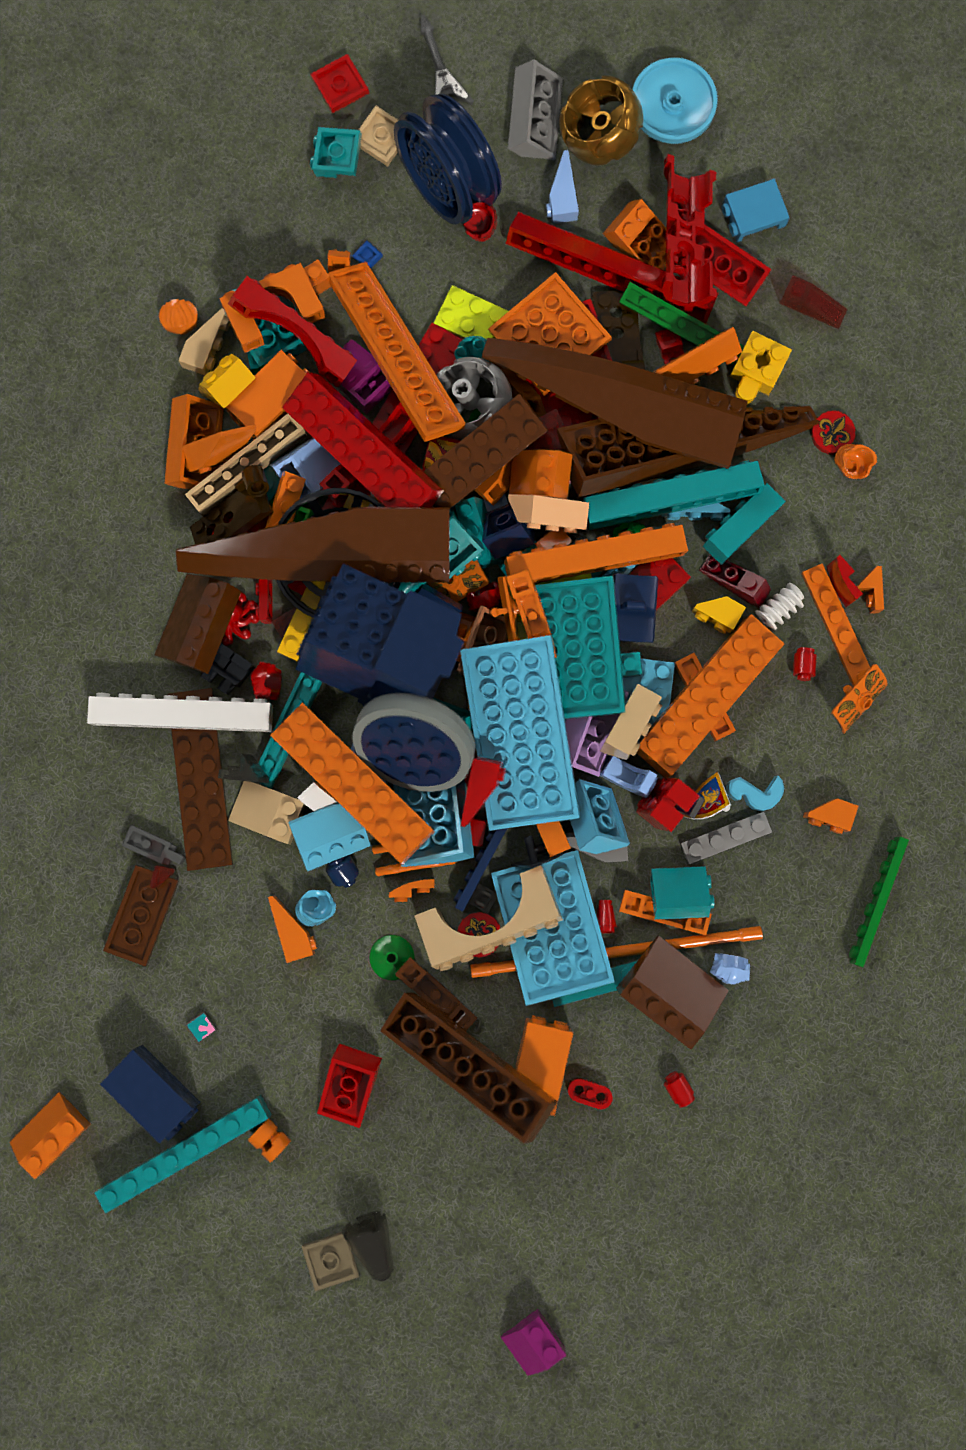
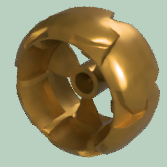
M602 76V79H589L581 83L570 93L568 102L560 113L559 123L563 141L579 160L591 165H605L611 160L621 159L635 146L639 139V128H643V109L638 97L627 83L612 76ZM608 102L622 103L610 114L600 110V105H606ZM588 116L593 118L592 126L595 131L584 141L581 140L579 132Z

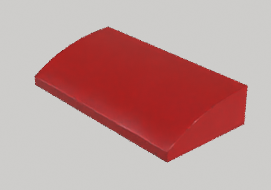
M705 225L703 230L696 229V244L705 247V264L709 261L713 262V285L747 307L772 269Z

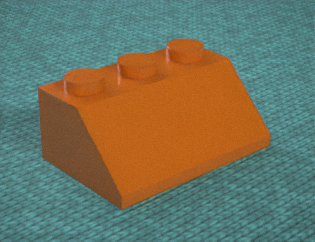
M58 1092L10 1141V1145L18 1163L36 1179L63 1154L91 1123Z

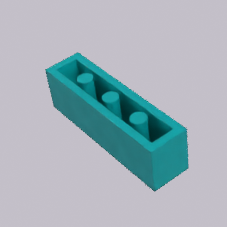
M768 483L765 484L761 494L750 496L751 499L748 502L741 501L734 509L736 513L733 516L728 514L720 522L722 526L718 530L713 528L705 536L707 541L703 547L721 565L786 502Z

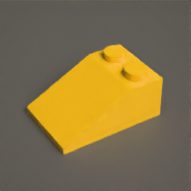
M230 354L220 360L219 366L214 371L208 372L203 377L198 391L217 405L225 408L256 377L240 358Z

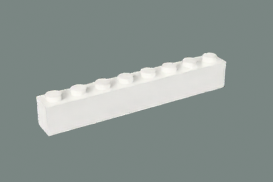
M96 693V697L89 696L87 723L93 726L272 732L273 705L267 703V699H254V702H245L244 698H231L230 702L222 701L221 697H209V701H203L197 696H186V700H177L178 696L164 695V699H155V695L142 694L141 698H132V694H119V697H110L109 693Z

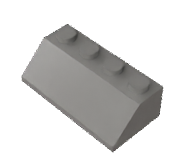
M535 59L515 67L508 149L521 157L554 160L556 159L563 78Z

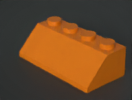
M734 327L724 330L653 372L690 384H696L700 381L699 376L705 373L709 376L719 370L718 366L725 362L728 365L739 359L737 355L742 350Z
M190 394L172 398L164 484L182 489H192L217 469L214 466L212 467L213 471L199 474V470L190 472L182 446L221 432L224 408L214 402Z

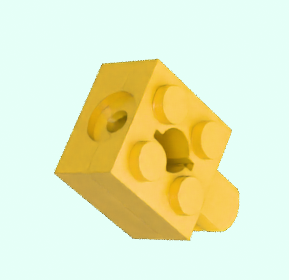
M752 331L730 375L731 378L739 381L735 397L747 400L748 404L755 399L758 391L769 396L792 349Z

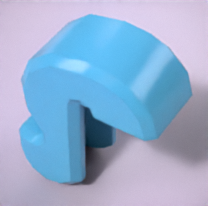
M778 775L774 776L765 792H763L743 778L738 777L727 783L726 792L731 799L738 801L743 796L747 806L751 809L764 811L773 808L780 801L784 792V784Z

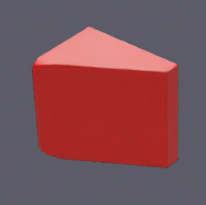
M473 818L470 822L473 846H483L486 820Z

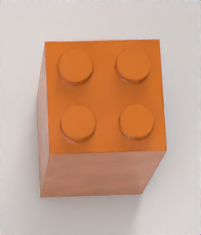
M282 350L225 407L231 419L240 427L256 425L257 429L251 437L253 440L288 414L282 407L306 373L309 372L306 368L302 370L297 365L298 361L292 354L288 353L286 355Z
M532 1015L531 1019L526 1018L515 1069L558 1101L573 1031L567 1025L568 1023L554 1020V1024L547 1023L544 1017ZM557 1105L555 1106L550 1115L555 1116Z

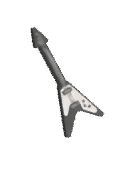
M421 15V35H425L436 67L435 95L442 93L454 96L472 105V97L442 62L432 33L434 32L433 25L424 15Z

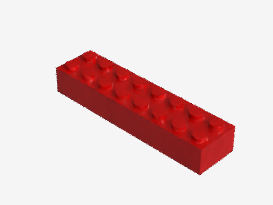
M307 372L282 408L384 506L431 508L444 492L321 375Z

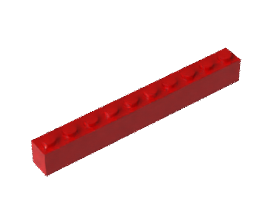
M521 212L517 213L510 225L505 243L507 245L625 292L629 282L697 320L705 324L707 323L717 297L707 304L695 307H685L671 303L664 297L662 292V280L666 271ZM674 275L677 280L681 281V277Z

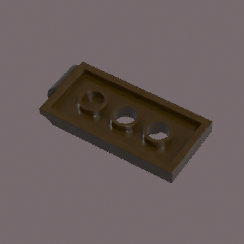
M623 291L593 292V306L598 321L612 337V340L607 343L612 361L645 370L640 345L638 313L619 303L624 294ZM618 308L621 310L622 315L618 318L612 317L610 310ZM612 330H622L623 337L619 339L614 338L611 334Z
M251 465L245 468L242 472L243 479L234 485L238 491L190 526L195 544L210 543L221 538L236 537L238 534L247 532L273 513L267 496L269 484L261 466Z

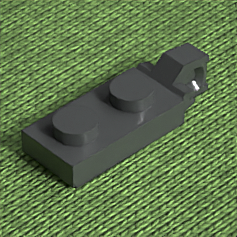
M134 825L130 826L121 845L161 864L169 865L173 861L183 865L186 856L175 852L177 846L173 845V843Z

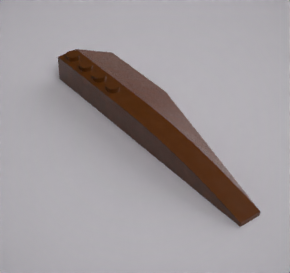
M487 338L482 353V358L506 371L510 369L518 374L517 377L523 380L529 379L538 384V388L544 391L546 389L556 394L555 397L587 414L589 412L595 414L598 420L604 423L610 422L619 427L618 430L622 433L627 434L628 432L636 436V440L643 444L729 469L743 424L747 400L591 355L530 343Z

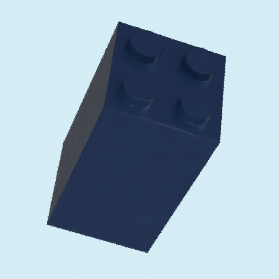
M143 1045L133 1049L100 1083L158 1143H161L164 1139L169 1141L182 1129L183 1126L180 1123L183 1122L185 1124L199 1111L196 1106L200 1101Z

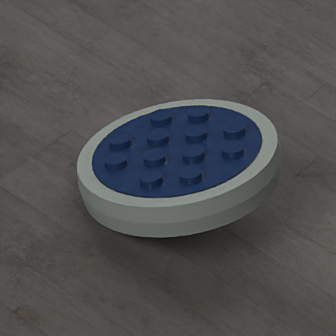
M397 693L373 699L362 709L353 731V745L359 758L382 779L411 790L440 791L457 785L466 777L474 758L475 741L467 724L448 707L418 695Z

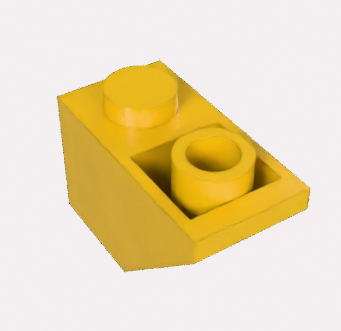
M726 596L696 604L692 612L695 613V617L705 623L707 621L713 623L717 631L725 634L726 632L731 633L734 630L746 607Z

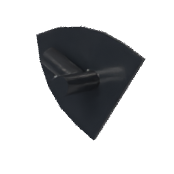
M529 835L524 837L529 859L513 863L511 866L533 868L562 856L566 851L552 857L548 853L538 856V854L547 852L544 843L535 846L533 836Z

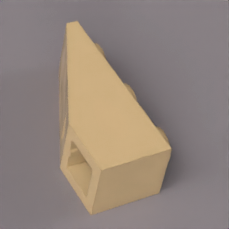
M223 308L186 340L178 360L182 368L202 375H206L209 370H213L216 350L220 351L223 344V338L221 337L223 332L227 331L230 326Z

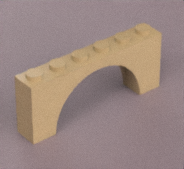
M540 865L520 873L522 897L515 915L504 927L491 934L469 936L456 932L447 924L441 911L436 907L415 915L431 966L437 970L444 971L452 968L453 963L458 961L464 963L474 959L473 955L478 953H491L495 950L494 947L501 944L503 946L511 945L516 942V938L521 936L525 938L536 935L539 929L544 927L551 929L558 926V922L562 921L563 918L542 866Z

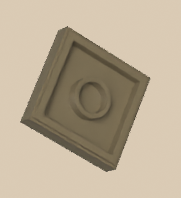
M346 1230L301 1246L315 1291L360 1276Z

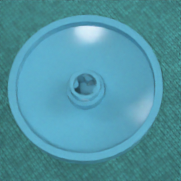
M682 58L658 60L647 66L640 73L633 86V91L643 109V128L641 129L657 141L670 144L691 141L700 136L709 127L717 108L715 84L709 74L692 61Z

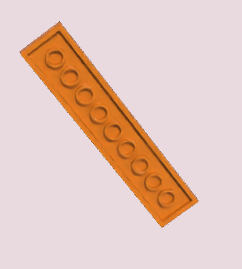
M367 262L328 272L330 276L329 284L424 442L465 429L466 423Z

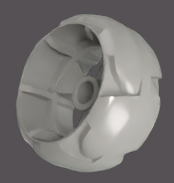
M479 357L456 359L453 365L442 368L436 375L449 397L453 393L460 402L454 404L460 414L464 408L466 410L477 408L481 413L479 419L466 423L465 429L446 435L449 438L462 441L513 399L511 385L502 370L495 364ZM480 378H483L488 383H492L495 398L480 399L476 391Z

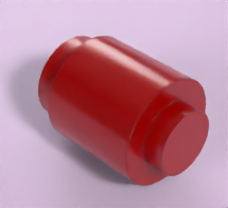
M807 647L797 648V653L794 654L793 676H796L797 680L810 681L812 677L816 676L817 655L815 654V649Z
M675 1071L665 1077L666 1081L663 1085L673 1102L678 1104L680 1108L689 1105L695 1100L694 1091L683 1073Z

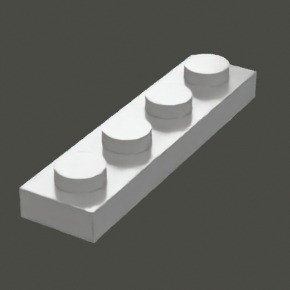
M760 812L680 843L687 863L692 864L772 833L765 813Z

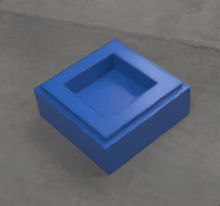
M366 241L352 257L359 264L367 262L369 267L372 268L383 257V254Z

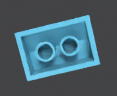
M579 779L575 783L580 818L570 819L579 850L599 854L627 847L630 842L612 788Z
M339 802L288 822L307 871L371 846L365 828Z

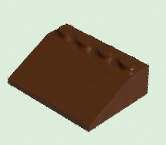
M187 574L154 655L208 674L241 591L227 582L211 577Z
M659 935L616 987L620 996L690 1050L706 1032L729 991Z

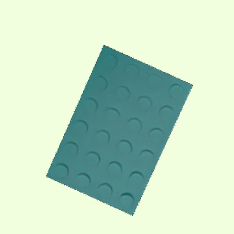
M605 576L535 585L546 614L557 654L555 660L565 719L626 713L614 577Z

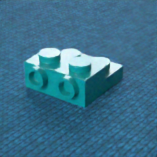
M318 127V133L314 136L313 140L315 153L310 160V167L315 175L337 178V174L356 176L362 138L361 131Z
M453 515L450 517L449 579L454 575H460L465 570V565L471 560L476 561L483 553L482 542Z

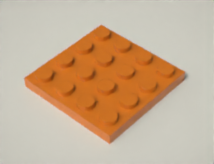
M556 272L488 328L495 339L542 345L591 356L612 340L611 335ZM538 388V390L543 394V396L550 392V390L548 389L544 391Z

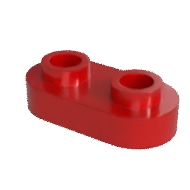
M575 1078L568 1084V1094L575 1102L597 1109H606L612 1103V1093L604 1085L583 1078ZM578 1085L583 1087V1091L579 1094L575 1092V1087ZM600 1092L604 1093L605 1095L604 1099L601 1101L597 1100L596 1098L597 1094Z

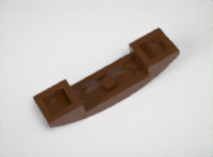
M411 957L395 973L410 989H413L425 1001L463 1030L467 1031L476 1021L477 1017L459 999Z

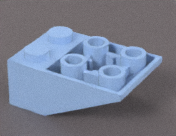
M313 437L270 464L279 480L283 471L306 479L300 499L310 493L321 490L319 483L335 467L340 465Z

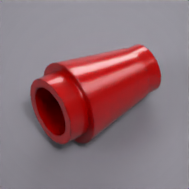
M599 900L596 917L600 931L604 934L615 933L617 924L612 900Z

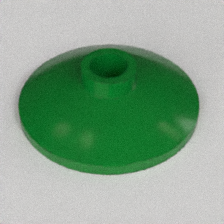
M387 935L377 940L371 948L370 964L373 971L379 977L386 980H398L399 978L395 973L410 957L413 960L415 959L414 951L411 944L403 937ZM389 954L396 956L394 962L388 961L387 957Z

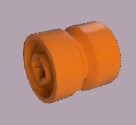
M267 1119L247 1141L255 1149L261 1148V1154L271 1163L286 1148L291 1139L284 1132H277L278 1126L272 1120Z

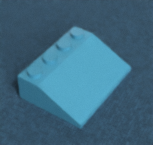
M464 779L457 785L440 791H416L393 784L394 792L435 831L404 864H401L402 867L450 863L474 858L471 825L469 823L466 827L461 826L467 794Z

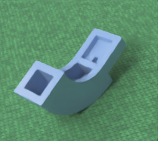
M607 755L600 774L601 777L621 788L645 798L653 790L658 779L656 777L657 774L654 772L639 769L611 755Z

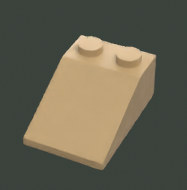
M244 779L228 821L291 845L294 837L288 822L302 817L306 805L296 798Z

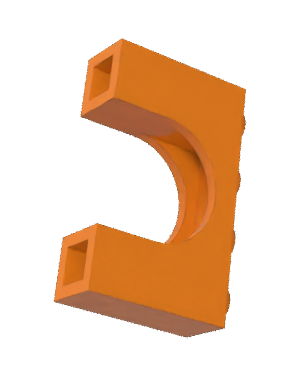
M301 263L288 265L283 271L276 274L270 273L264 279L258 281L269 293L289 299L296 307L299 316L306 321L314 323L325 318L324 309ZM229 291L219 299L244 353L264 345L262 334L254 318H245L228 305L235 292Z

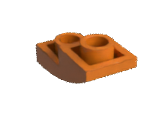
M435 879L419 880L402 885L391 891L389 898H394V902H408V897H412V888H417V893H430V888H435Z

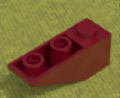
M711 554L699 570L742 600L760 608L771 591L765 578L728 560L721 565Z

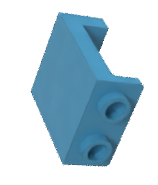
M775 179L727 194L721 206L724 217H728L730 222V234L732 237L735 236L737 242L742 241L746 235L776 226L777 229L785 227L790 218Z

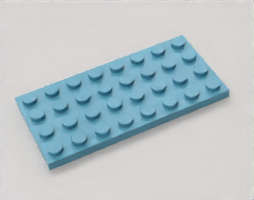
M552 635L462 649L460 652L477 756L504 762L503 768H506L504 781H500L499 786L485 802L489 831L580 818Z

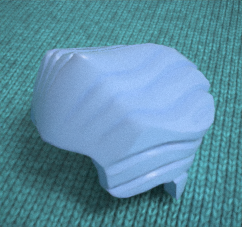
M715 953V961H713L710 970L712 975L726 984H736L741 981L750 980V964L748 959L740 956Z

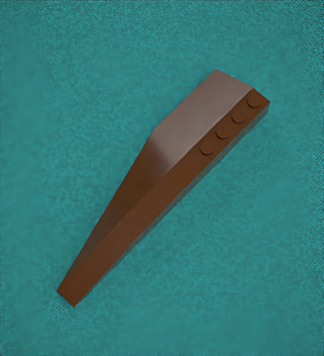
M811 406L784 407L783 410H776L773 407H764L763 410H752V407H746L733 457L812 429L813 426L820 424V421L817 420V416ZM596 419L557 429L562 452L573 454L570 480L579 497L710 464L643 444L636 440V436L628 432L627 434L622 433L618 430L619 427L608 421L604 423Z
M350 508L344 512L337 511L318 518H307L301 522L294 521L260 529L249 534L242 533L236 537L221 538L210 543L204 542L176 549L177 571L238 578L330 582L333 576H338L342 565L345 564L382 582L449 583L450 508Z

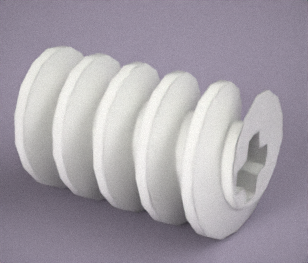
M788 583L786 588L780 590V594L776 593L773 599L767 601V605L763 604L760 606V611H755L756 615L767 627L776 630L775 622L781 625L784 624L782 616L787 619L791 618L788 613L789 610L794 614L797 613L795 605L800 608L804 607L801 601L804 599V596L797 586L793 583Z

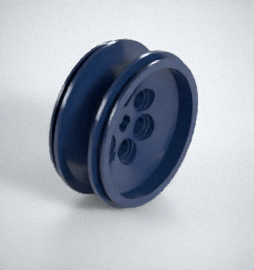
M442 93L438 95L433 94L425 98L423 102V119L409 111L400 115L394 125L396 147L408 175L429 206L441 218L451 224L466 223L473 215L472 200L476 203L483 202L489 206L497 200L502 189L500 171L485 136L469 113L452 97Z

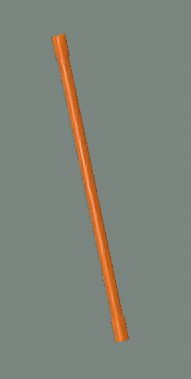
M761 926L707 935L666 939L665 941L676 949H685L737 941L763 939ZM653 941L606 947L605 949L608 959L640 955L646 951ZM514 960L470 964L472 978L517 971Z

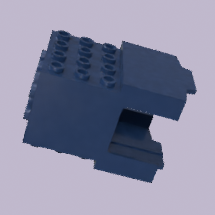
M343 564L338 576L332 577L326 594L323 596L319 608L309 625V629L297 652L300 659L296 670L357 697V702L363 705H367L370 701L380 696L397 693L413 694L433 700L442 677L450 676L464 641L457 636L462 614L411 590L407 594Z

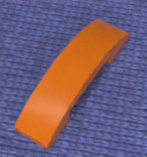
M529 570L507 576L506 578L513 599L516 600L528 639L552 635L542 602ZM553 642L554 654H555V658H557V654H556V650H555V646H554V642Z
M624 890L619 912L702 935H707L712 915L710 913L709 917L655 920L652 897Z

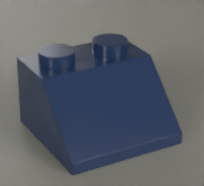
M509 503L485 513L482 542L496 560L534 545L536 530L534 528H527V523L518 522Z

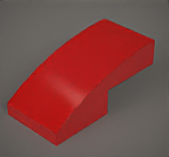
M667 329L655 333L664 365L674 360L672 358H678L684 354L680 336Z

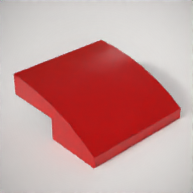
M841 555L827 565L829 579L838 598L845 607L863 595L849 578L855 571Z

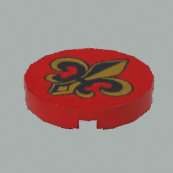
M840 411L822 413L817 418L820 424L813 426L811 429L814 445L826 454H836L839 448L846 444H852L855 438L853 421Z
M476 912L469 914L461 921L457 932L469 936H483L501 928L496 919L491 915ZM481 952L473 956L480 958L489 956L491 953L482 954Z

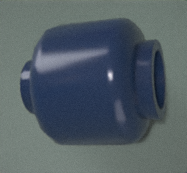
M347 855L328 863L326 873L335 886L347 888L356 882L355 879L359 874V869L352 857Z

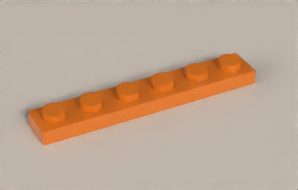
M823 564L803 571L801 575L847 675L854 686L868 671L870 665Z

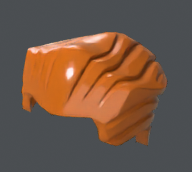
M174 299L166 302L161 307L159 320L168 332L184 335L197 326V309L190 301Z
M846 444L839 448L834 462L846 478L864 479L870 474L872 466L877 463V456L867 446Z

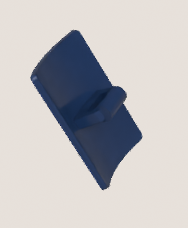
M615 573L614 586L619 640L653 643L658 577Z

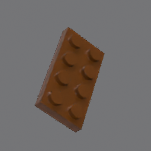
M135 865L103 951L147 966L180 880Z

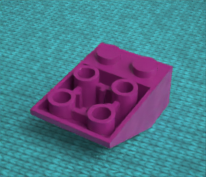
M351 339L342 349L351 352L353 357L357 359V362L338 387L365 414H368L392 391V387L373 355Z

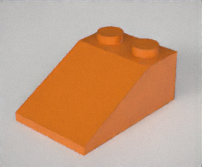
M256 425L222 431L183 445L182 448L189 471L199 470V474L213 471L212 467L214 466L218 469L247 445L257 429Z
M558 450L521 451L512 460L509 494L537 495L567 500L573 454Z

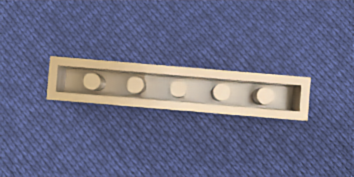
M289 414L285 415L185 494L198 512L205 516L237 491L234 485L243 479L242 472L245 468L251 465H258L264 470L306 437L304 428Z

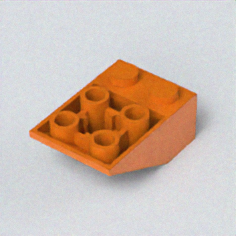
M642 199L630 201L604 231L603 235L624 255L664 270L666 267L665 238L667 228Z

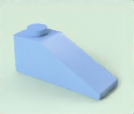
M568 150L563 152L549 195V203L545 204L546 215L551 217L552 224L578 219L579 210Z

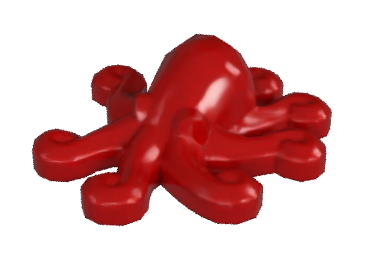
M241 593L225 631V637L221 641L225 646L233 643L232 633L244 640L249 639L251 632L248 629L241 631L240 628L250 623L257 624L259 622V618L256 617L255 613H251L246 618H243L250 610H256V605H258L256 601L249 600L242 607V603L247 600L244 593Z

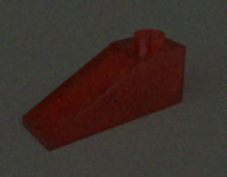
M792 275L779 303L839 329L847 312L844 306L817 286Z

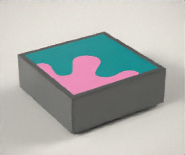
M206 1011L186 1024V1027L198 1044L218 1030Z

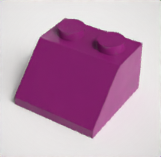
M536 1309L501 1336V1339L527 1376L548 1370L566 1356L565 1346L539 1309Z

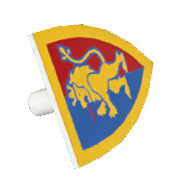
M716 772L695 791L705 801L694 819H705L721 811L727 812L730 810L731 803L720 774Z

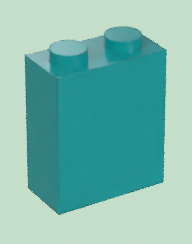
M706 866L651 869L650 886L655 920L709 917L710 910L714 908V896L709 893V889H711V876L707 875Z

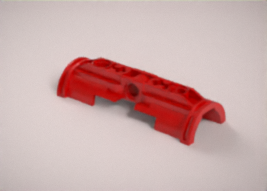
M667 154L664 160V176L667 180L666 273L662 280V292L664 297L673 304L685 307L701 306L713 301L717 297V289L713 288V262L709 261L705 264V247L696 244V229H705V208L713 203V182L716 180V171L709 170L703 175L687 179L674 174V156ZM673 273H677L681 277V281L677 280Z

